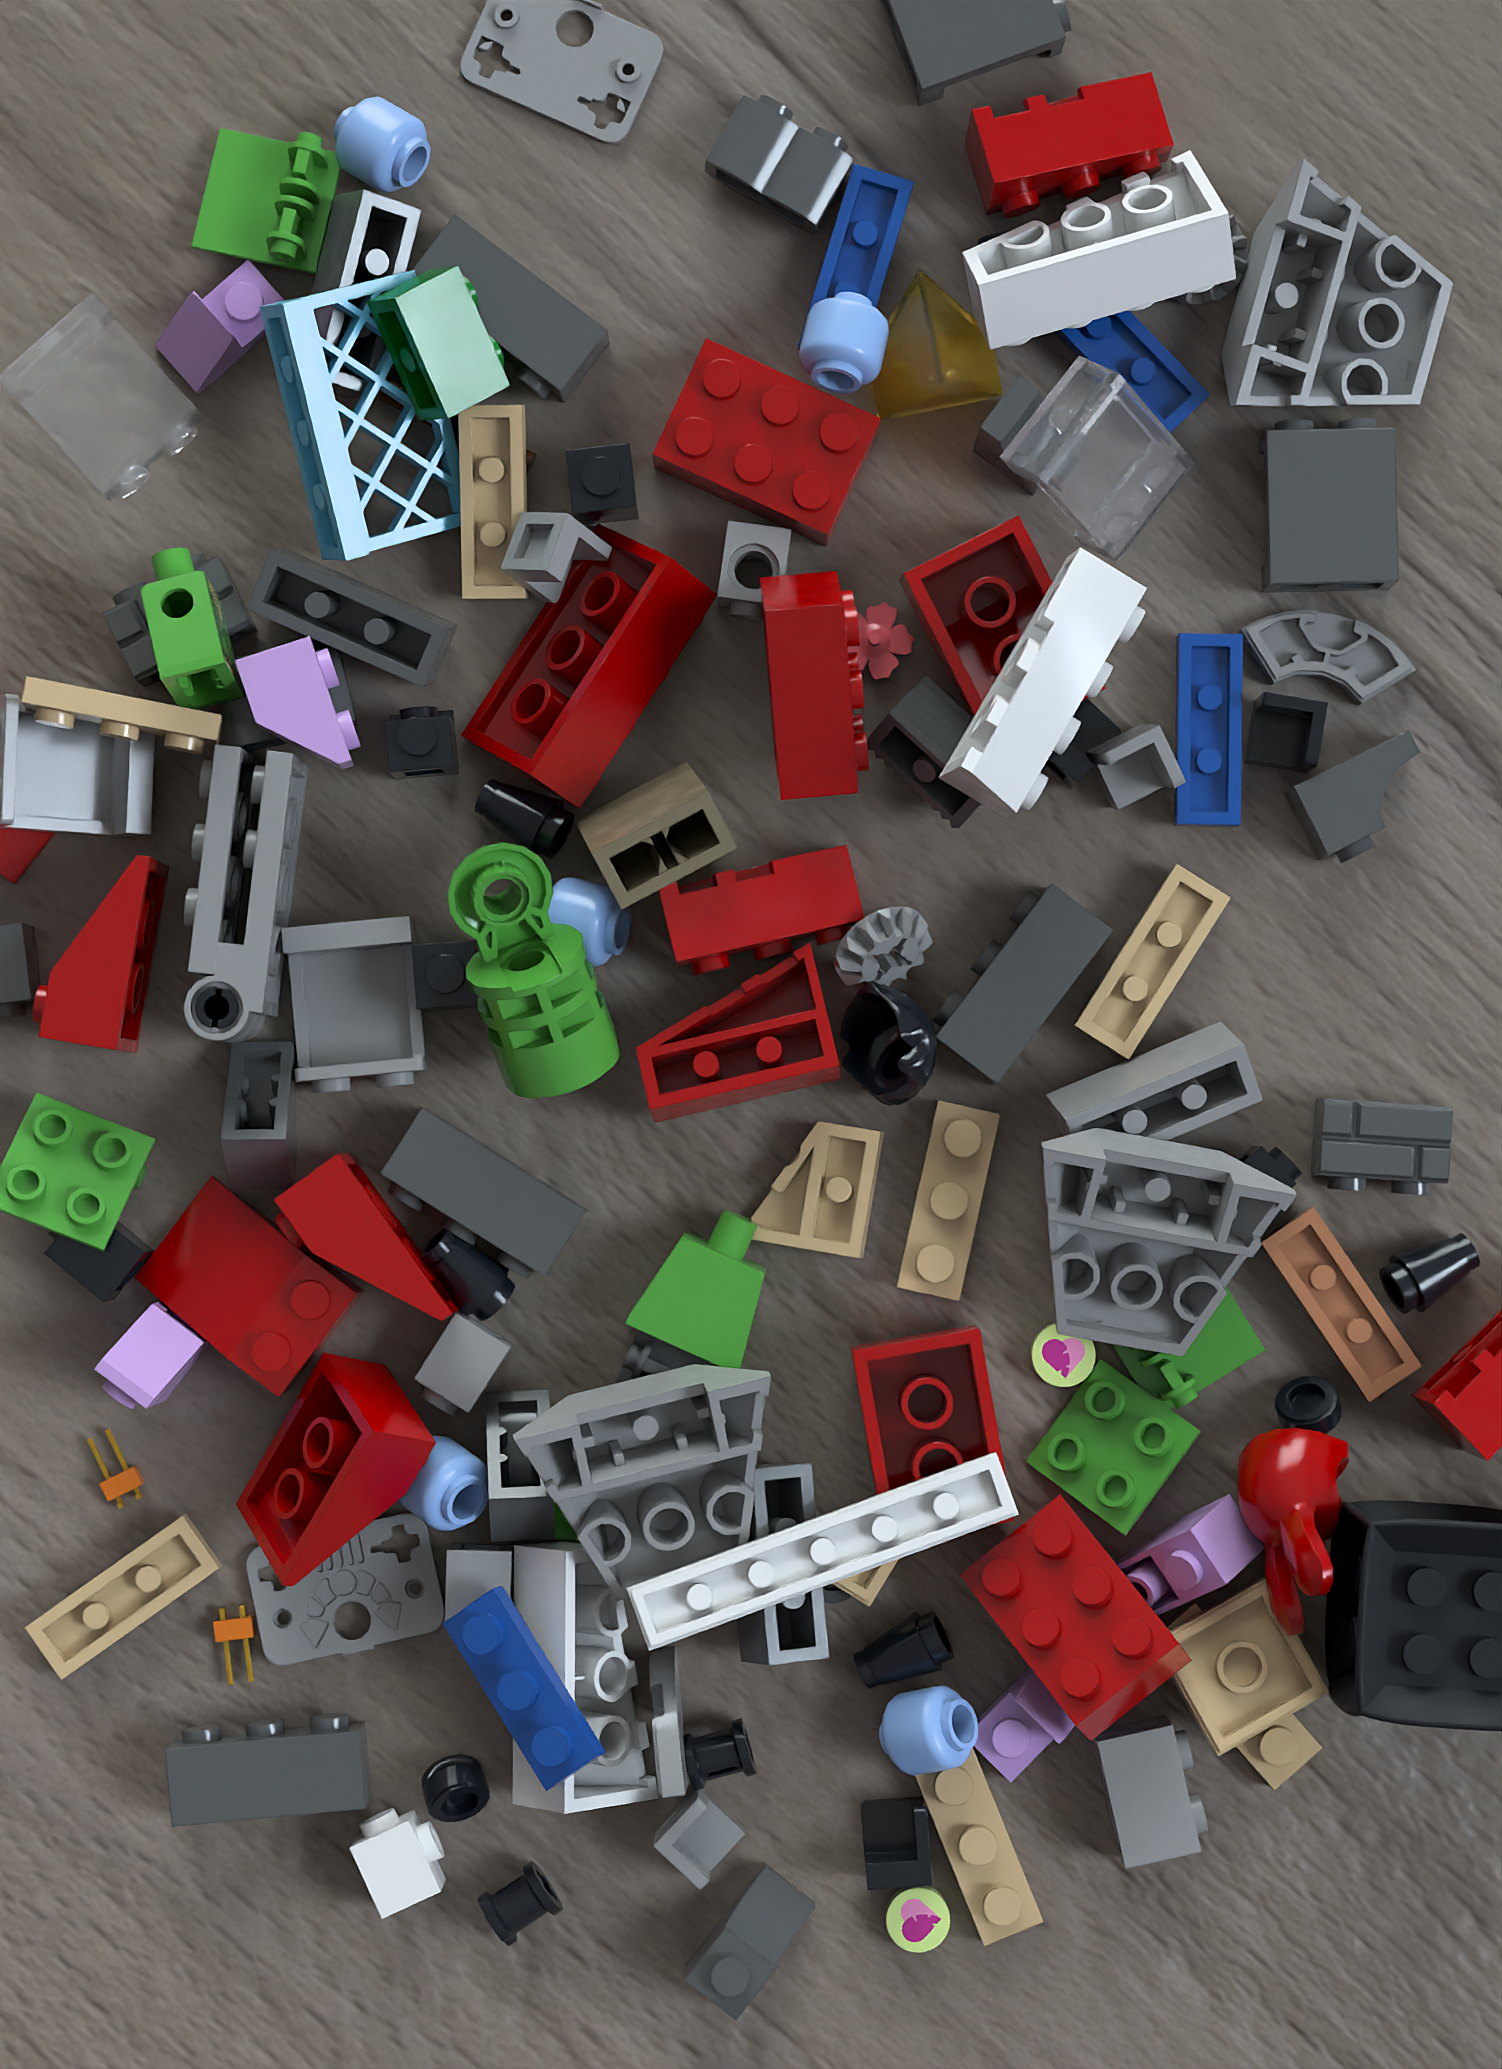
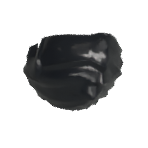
M868 981L855 995L841 1023L840 1038L850 1046L848 1053L842 1060L841 1066L861 1084L862 1089L866 1090L876 1100L888 1106H897L915 1097L927 1084L936 1062L937 1039L933 1023L928 1014L903 991H899L894 986L888 987L884 984L880 985L875 981Z

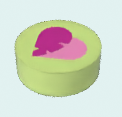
M1056 1323L1044 1327L1035 1336L1030 1349V1358L1034 1370L1044 1381L1058 1387H1070L1079 1384L1091 1373L1095 1364L1096 1352L1092 1340L1057 1334Z
M930 1886L902 1887L892 1895L887 1904L885 1912L887 1930L892 1940L904 1950L916 1953L930 1951L945 1939L950 1927V1913L945 1899L934 1888Z

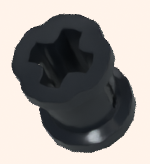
M742 1718L733 1720L731 1728L695 1738L690 1733L683 1735L686 1769L694 1791L703 1789L707 1781L743 1772L747 1777L757 1774L750 1740Z
M533 1861L523 1866V1875L493 1895L484 1892L477 1899L488 1923L500 1940L507 1946L517 1941V1933L547 1912L555 1916L563 1910L561 1901L553 1886Z

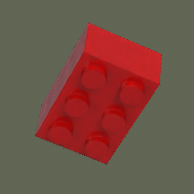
M706 338L652 453L654 468L786 529H792L791 531L826 547L879 433L881 418Z
M837 571L760 577L774 755L780 800L858 793L857 772L869 771V759L862 714H852L854 709H864L863 681L861 669L859 670L857 652L848 653L847 648L860 645L857 608L854 606L853 591L841 590Z
M971 1325L850 1347L876 1495L993 1452L997 1453L1006 1478L981 1331L978 1326ZM1011 1517L995 1524L1012 1522L1014 1519Z
M1061 1494L960 1574L966 1585L1075 1726L1090 1741L1192 1661L1180 1643Z

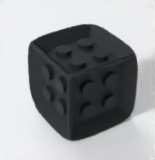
M1373 1500L1351 1503L1342 1502L1338 1532L1332 1535L1330 1560L1333 1566V1583L1330 1591L1327 1593L1325 1656L1330 1699L1348 1715L1364 1716L1382 1722L1431 1728L1502 1731V1510L1480 1506L1413 1501Z

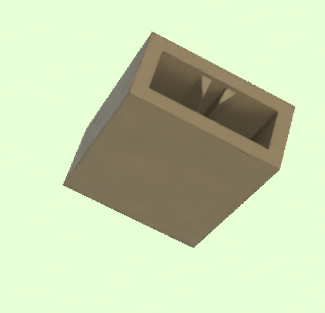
M688 762L575 820L621 910L737 849L711 795Z

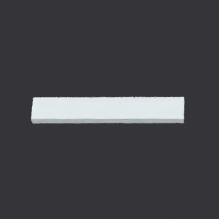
M993 1452L627 1587V1591L650 1651L1019 1515L997 1453Z

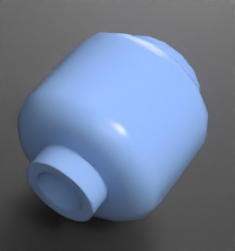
M381 97L367 98L355 107L347 108L342 112L335 124L333 132L334 139L336 140L335 155L340 168L381 192L388 193L413 185L422 176L428 165L431 148L427 142V133L423 122Z
M841 292L834 298H826L814 304L807 315L799 350L801 365L810 374L811 380L824 390L842 394L853 393L861 386L874 381L882 367L889 335L886 318L878 309L872 306L871 301L867 297L854 292Z
M574 877L559 880L552 887L553 895L548 909L551 924H567L581 932L586 945L587 956L585 959L593 966L605 964L612 955H620L627 944L631 929L632 914L629 906L621 910L609 885Z
M432 1436L436 1444L430 1452L427 1462L420 1469L407 1493L399 1499V1502L432 1528L441 1531H451L471 1523L485 1509L488 1501V1470L483 1461L450 1437Z
M936 1686L897 1694L887 1704L879 1729V1739L884 1752L889 1755L891 1761L900 1771L912 1776L960 1767L968 1759L972 1747L978 1738V1722L972 1706L968 1701L962 1699L955 1690L947 1686Z

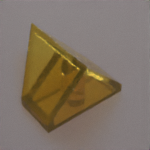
M918 269L887 322L889 335L882 367L875 380L871 382L877 414L881 420L1003 396L994 349H989L975 318L921 269Z

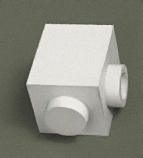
M391 1808L370 1817L359 1825L362 1834L355 1837L350 1850L382 1919L441 1892L446 1878L437 1860L445 1855L437 1832L430 1821L421 1824L415 1810L398 1817L395 1809Z

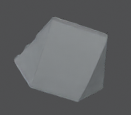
M1305 159L1299 160L1256 228L1246 260L1247 267L1243 271L1221 350L1230 406L1419 405L1453 282L1398 236H1388L1360 212L1362 206L1350 196L1341 197L1316 176L1319 171Z
M1093 1128L1041 1142L1057 1334L1183 1356L1226 1296L1225 1287L1246 1257L1253 1258L1262 1245L1260 1238L1280 1209L1286 1211L1297 1196L1295 1189L1219 1150L1107 1129Z
M699 1364L676 1368L568 1395L513 1434L518 1447L524 1456H527L543 1481L549 1495L558 1504L576 1532L580 1543L618 1601L630 1598L627 1587L748 1543L755 1497L753 1482L758 1451H761L763 1438L761 1431L765 1396L769 1395L771 1380L769 1371Z

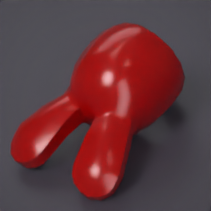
M1300 1428L1274 1429L1256 1435L1245 1445L1239 1455L1237 1473L1239 1512L1247 1529L1264 1545L1266 1551L1265 1579L1270 1608L1277 1623L1288 1636L1302 1634L1304 1630V1617L1297 1586L1307 1596H1323L1331 1589L1333 1566L1323 1542L1338 1532L1342 1500L1338 1493L1336 1479L1346 1469L1349 1462L1348 1442L1319 1431Z

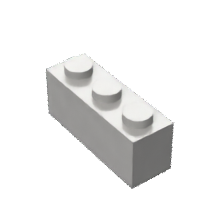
M1221 1021L1046 1094L1060 1137L1093 1128H1101L1166 1141L1263 1101L1244 1044Z

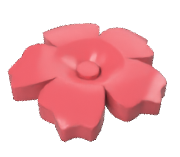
M883 602L878 606L868 607L866 619L857 612L860 645L847 647L848 653L857 652L859 670L863 671L868 662L869 673L873 680L889 679L891 672L899 665L898 659L894 655L904 656L911 654L912 643L914 642V637L907 632L905 625L898 624L892 628L896 620L897 609Z

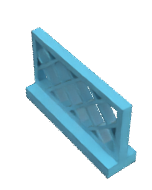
M415 270L292 300L259 306L322 560L347 561L369 555V552L461 526L459 453L450 418L426 420L432 424L435 442L426 458H422L400 443L416 412L409 396L385 380L393 365L388 349L384 352L374 372L348 355L363 326L382 338L374 318L369 316L371 311L367 302L379 296L381 292L391 290L416 277ZM365 296L359 308L347 301ZM332 304L353 318L338 347L320 337L313 309ZM324 353L331 357L328 365L326 364ZM342 365L368 381L353 411L335 400L332 383ZM379 389L405 406L389 435L363 419ZM340 417L347 421L343 429ZM357 429H360L384 445L368 475L350 462L347 448ZM394 453L419 468L404 498L379 482ZM439 460L441 461L443 471L436 467ZM430 477L447 486L453 513L433 518L415 506ZM355 480L363 484L359 492ZM375 492L399 509L386 532L369 536L363 510L372 493ZM410 515L420 521L404 526Z

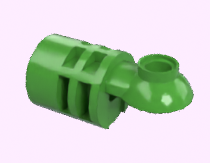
M500 842L478 848L465 856L455 869L447 893L449 911L460 930L476 939L480 950L470 959L466 966V979L470 990L478 996V1012L482 1022L488 1026V1039L506 1088L513 1094L525 1098L563 1095L594 1082L611 1069L621 1054L620 1042L604 996L597 990V976L593 965L585 959L587 956L586 945L582 933L567 924H551L548 915L553 895L551 873L541 857L526 847ZM500 879L510 880L507 888L500 894L494 896L484 895L486 888L492 882Z

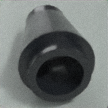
M495 779L487 782L475 805L476 813L484 816L488 822L517 845L524 846L536 855L541 854L549 859L553 858L560 851L574 822V814L564 809V802L562 800L507 783H501Z
M446 1228L436 1233L420 1253V1257L428 1264L430 1270L465 1316L473 1314L479 1321L487 1320L507 1302L515 1289V1283L507 1277V1267L458 1236H454Z
M1459 1233L1452 1238H1446L1392 1255L1389 1259V1265L1380 1269L1379 1275L1387 1296L1401 1313L1407 1314L1414 1309L1424 1312L1465 1278L1470 1271L1479 1267L1480 1259L1471 1241L1464 1234Z
M916 1611L865 1646L863 1650L854 1653L857 1670L869 1689L878 1685L942 1671V1663L954 1658L949 1637L934 1611L921 1616Z

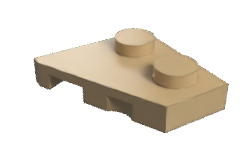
M818 1121L801 1144L800 1151L790 1165L785 1166L772 1184V1190L750 1220L758 1224L752 1240L863 1258L884 1132Z

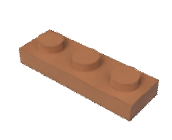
M1308 1207L1261 1239L1262 1245L1260 1247L1365 1401H1372L1422 1367L1314 1207Z

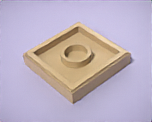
M1259 1578L1169 1630L1192 1659L1191 1662L1171 1678L1213 1754L1216 1756L1224 1754L1329 1693L1298 1635L1288 1636L1277 1623L1270 1608L1265 1578Z

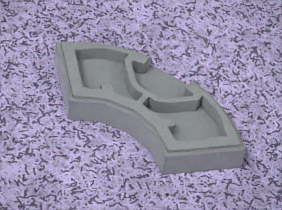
M1317 610L1288 611L1257 620L1238 631L1239 634H1243L1245 644L1271 685L1293 677L1321 678L1341 687L1358 706L1416 670L1405 654L1392 641L1374 628L1358 620L1354 621L1335 614L1317 612Z
M676 1646L656 1648L650 1653L649 1675L654 1708L652 1730L658 1792L662 1794V1798L684 1796L688 1782L683 1739V1706Z

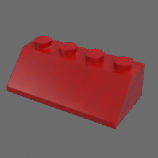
M597 523L592 532L612 547L608 560H573L558 602L546 603L461 734L469 742L578 809L581 808L590 792L599 783L601 775L625 738L633 730L637 719L659 685L666 679L673 663L693 632L702 623L704 615L718 595L672 557Z

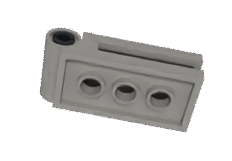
M215 744L214 759H204L202 764L199 793L201 798L209 799L206 824H196L192 841V861L201 863L198 889H188L184 907V925L186 927H193L188 972L197 974V981L192 985L185 997L184 1015L189 1027L197 1035L208 1040L228 1044L247 1042L261 1030L266 1016L278 1017L286 957V954H283L281 928L289 927L308 774V766L293 753L267 750L266 765L260 766L258 765V760L241 747ZM253 804L260 805L258 830H250ZM245 868L252 869V881L244 945L236 944L244 874ZM228 1002L229 1012L227 1016L223 1018L222 1008L225 1005V1003Z

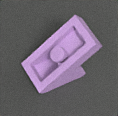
M247 260L203 299L193 291L186 298L155 346L199 395L266 336L259 306L285 300L255 266Z
M1029 1667L977 1719L978 1738L974 1747L1011 1783L1053 1739L1060 1744L1075 1724L1031 1667Z

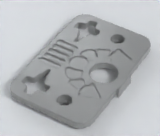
M487 0L462 55L460 67L463 77L470 84L602 143L613 145L625 140L660 66L664 50L662 41L653 32L603 11L602 4L593 0ZM510 11L513 14L512 19L503 21L501 19L502 12ZM567 14H583L593 24L592 37L586 44L579 47H570L562 43L558 38L556 32L558 23ZM493 44L499 45L504 48L502 59L510 64V68L519 71L520 74L516 75L509 71L504 73L495 70L490 79L480 75L482 66L474 59V56L478 50L489 52ZM624 66H633L635 69L634 73L629 76L625 75L622 71ZM608 95L616 97L618 99L617 110L624 114V119L620 124L609 122L605 130L599 129L595 126L596 115L588 110V106L579 103L578 100L582 99L589 103L593 101L604 103Z
M403 1513L373 1520L293 1587L286 1586L281 1591H275L272 1581L262 1582L259 1577V1569L269 1565V1561L260 1546L249 1554L246 1561L263 1651L266 1658L278 1666L290 1665L342 1653L344 1656L375 1649V1645L431 1633L437 1630L445 1619V1605L428 1526L413 1513ZM396 1525H404L407 1534H418L420 1539V1546L410 1550L411 1560L407 1562H399V1557L396 1553H385V1551L372 1553L371 1548L383 1545V1541L393 1538L392 1527ZM414 1582H418L422 1586L421 1592L417 1595L412 1594L410 1591V1586ZM358 1602L368 1609L371 1616V1625L363 1637L347 1639L337 1632L334 1625V1617L342 1604ZM282 1612H286L290 1616L289 1622L285 1625L281 1624L278 1620V1616Z

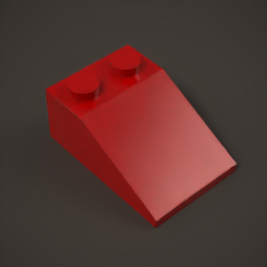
M1019 515L903 573L899 579L927 638L973 718L1052 584V580Z
M135 856L50 971L48 985H39L32 1012L33 1023L41 1024L39 1037L137 1053L170 866L149 856Z
M352 1153L336 1154L274 1199L282 1211L274 1219L283 1234L296 1249L301 1246H307L311 1253L440 1321L460 1310L430 1270L428 1264L420 1257L421 1250Z
M214 1176L209 1178L134 1277L227 1359L277 1397L286 1394L292 1388L365 1291L324 1259L311 1253L308 1247L301 1246L296 1249L275 1222Z
M323 1352L236 1502V1506L281 1584L292 1587L403 1497L420 1469L427 1462L436 1442L386 1365Z

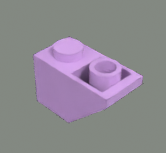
M308 636L235 660L255 722L261 730L341 770L354 766L349 750L361 747L349 710L336 713L328 689L340 685L328 648L315 652L311 638Z
M160 1301L149 1306L101 1359L94 1370L107 1379L102 1388L115 1400L130 1409H134L138 1403L147 1409L169 1398L209 1345V1342Z
M1229 1494L1183 1516L1115 1561V1563L1158 1616L1226 1585L1264 1549V1546L1247 1529L1238 1506Z

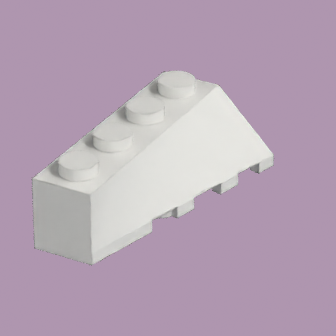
M1189 150L1171 158L1172 170L1151 180L1149 175L1143 171L1121 181L1122 193L1102 202L1095 203L1090 198L1085 197L1067 205L1066 211L1060 218L1061 220L1047 226L1043 222L1033 220L962 252L973 315L989 349L992 350L1002 346H1018L1026 343L1033 337L1064 328H1080L1086 326L1092 320L1127 310H1142L1151 306L1154 302L1186 293H1201L1211 289L1214 285L1236 279L1229 213L1192 152Z
M1081 547L1069 555L939 778L1004 818L1017 813L1020 806L1029 811L1041 795L1048 781V777L1040 772L1052 751L1061 755L1079 729L1081 721L1073 717L1085 695L1094 699L1110 676L1113 666L1105 660L1117 640L1126 644L1142 621L1145 610L1137 605L1147 588Z
M554 1541L514 1545V1605L606 1753L556 1787L546 1791L513 1738L512 1804L568 1814L659 1799L655 1776L646 1775L642 1750L650 1747L645 1721L636 1720L631 1688L638 1685L635 1661L628 1660L624 1654L621 1633L628 1627L624 1601L617 1600L581 1543Z

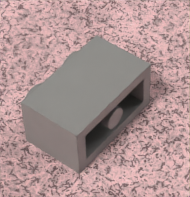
M1164 1715L1110 1727L1095 1737L1093 1742L1118 1854L1125 1869L1201 1852L1197 1833L1208 1831V1826L1199 1792L1188 1795L1183 1770L1194 1768L1185 1730L1174 1732L1173 1724Z

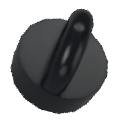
M1302 1376L1291 1380L1280 1389L1275 1399V1409L1282 1429L1300 1428L1327 1434L1336 1427L1341 1419L1342 1406L1335 1386L1325 1378Z
M457 1754L444 1757L431 1764L421 1778L423 1796L428 1813L434 1819L442 1822L466 1820L479 1813L490 1799V1791L480 1763L473 1756Z

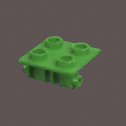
M220 128L191 247L197 250L316 274L341 171L335 152L322 149L323 139L308 132L298 133L296 141L285 142Z
M36 1092L0 1166V1212L104 1252L133 1188L138 1190L144 1181L148 1169L145 1162L153 1148L155 1138Z
M1227 1286L1225 1287L1226 1296L1183 1356L1112 1344L1135 1383L1170 1409L1174 1406L1178 1409L1191 1402L1198 1396V1391L1265 1351V1348Z
M1100 1359L1026 1462L1126 1536L1201 1431Z

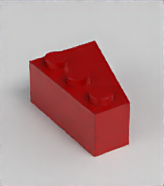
M1152 72L1081 86L1077 89L1078 95L1048 104L1045 94L1028 97L1023 101L1025 111L994 118L990 106L972 109L964 144L986 215L1003 211L1005 218L1017 217L1039 208L1041 205L1039 200L1063 193L1066 200L1077 199L1101 188L1100 181L1123 174L1125 179L1143 171L1149 176L1158 173L1162 169L1161 163L1168 160L1174 143Z
M847 844L773 860L769 864L736 872L734 869L712 874V878L679 886L677 882H673L659 890L678 968L691 965L693 976L729 968L728 956L753 950L755 961L791 953L793 951L790 941L815 935L817 946L838 942L843 939L853 925L864 919Z
M810 942L794 951L791 957L763 974H756L741 983L740 988L708 1007L705 1005L636 1047L648 1105L655 1123L841 1079L840 1065Z
M1502 1309L1411 1394L1419 1405L1463 1451L1486 1461H1489L1502 1446Z

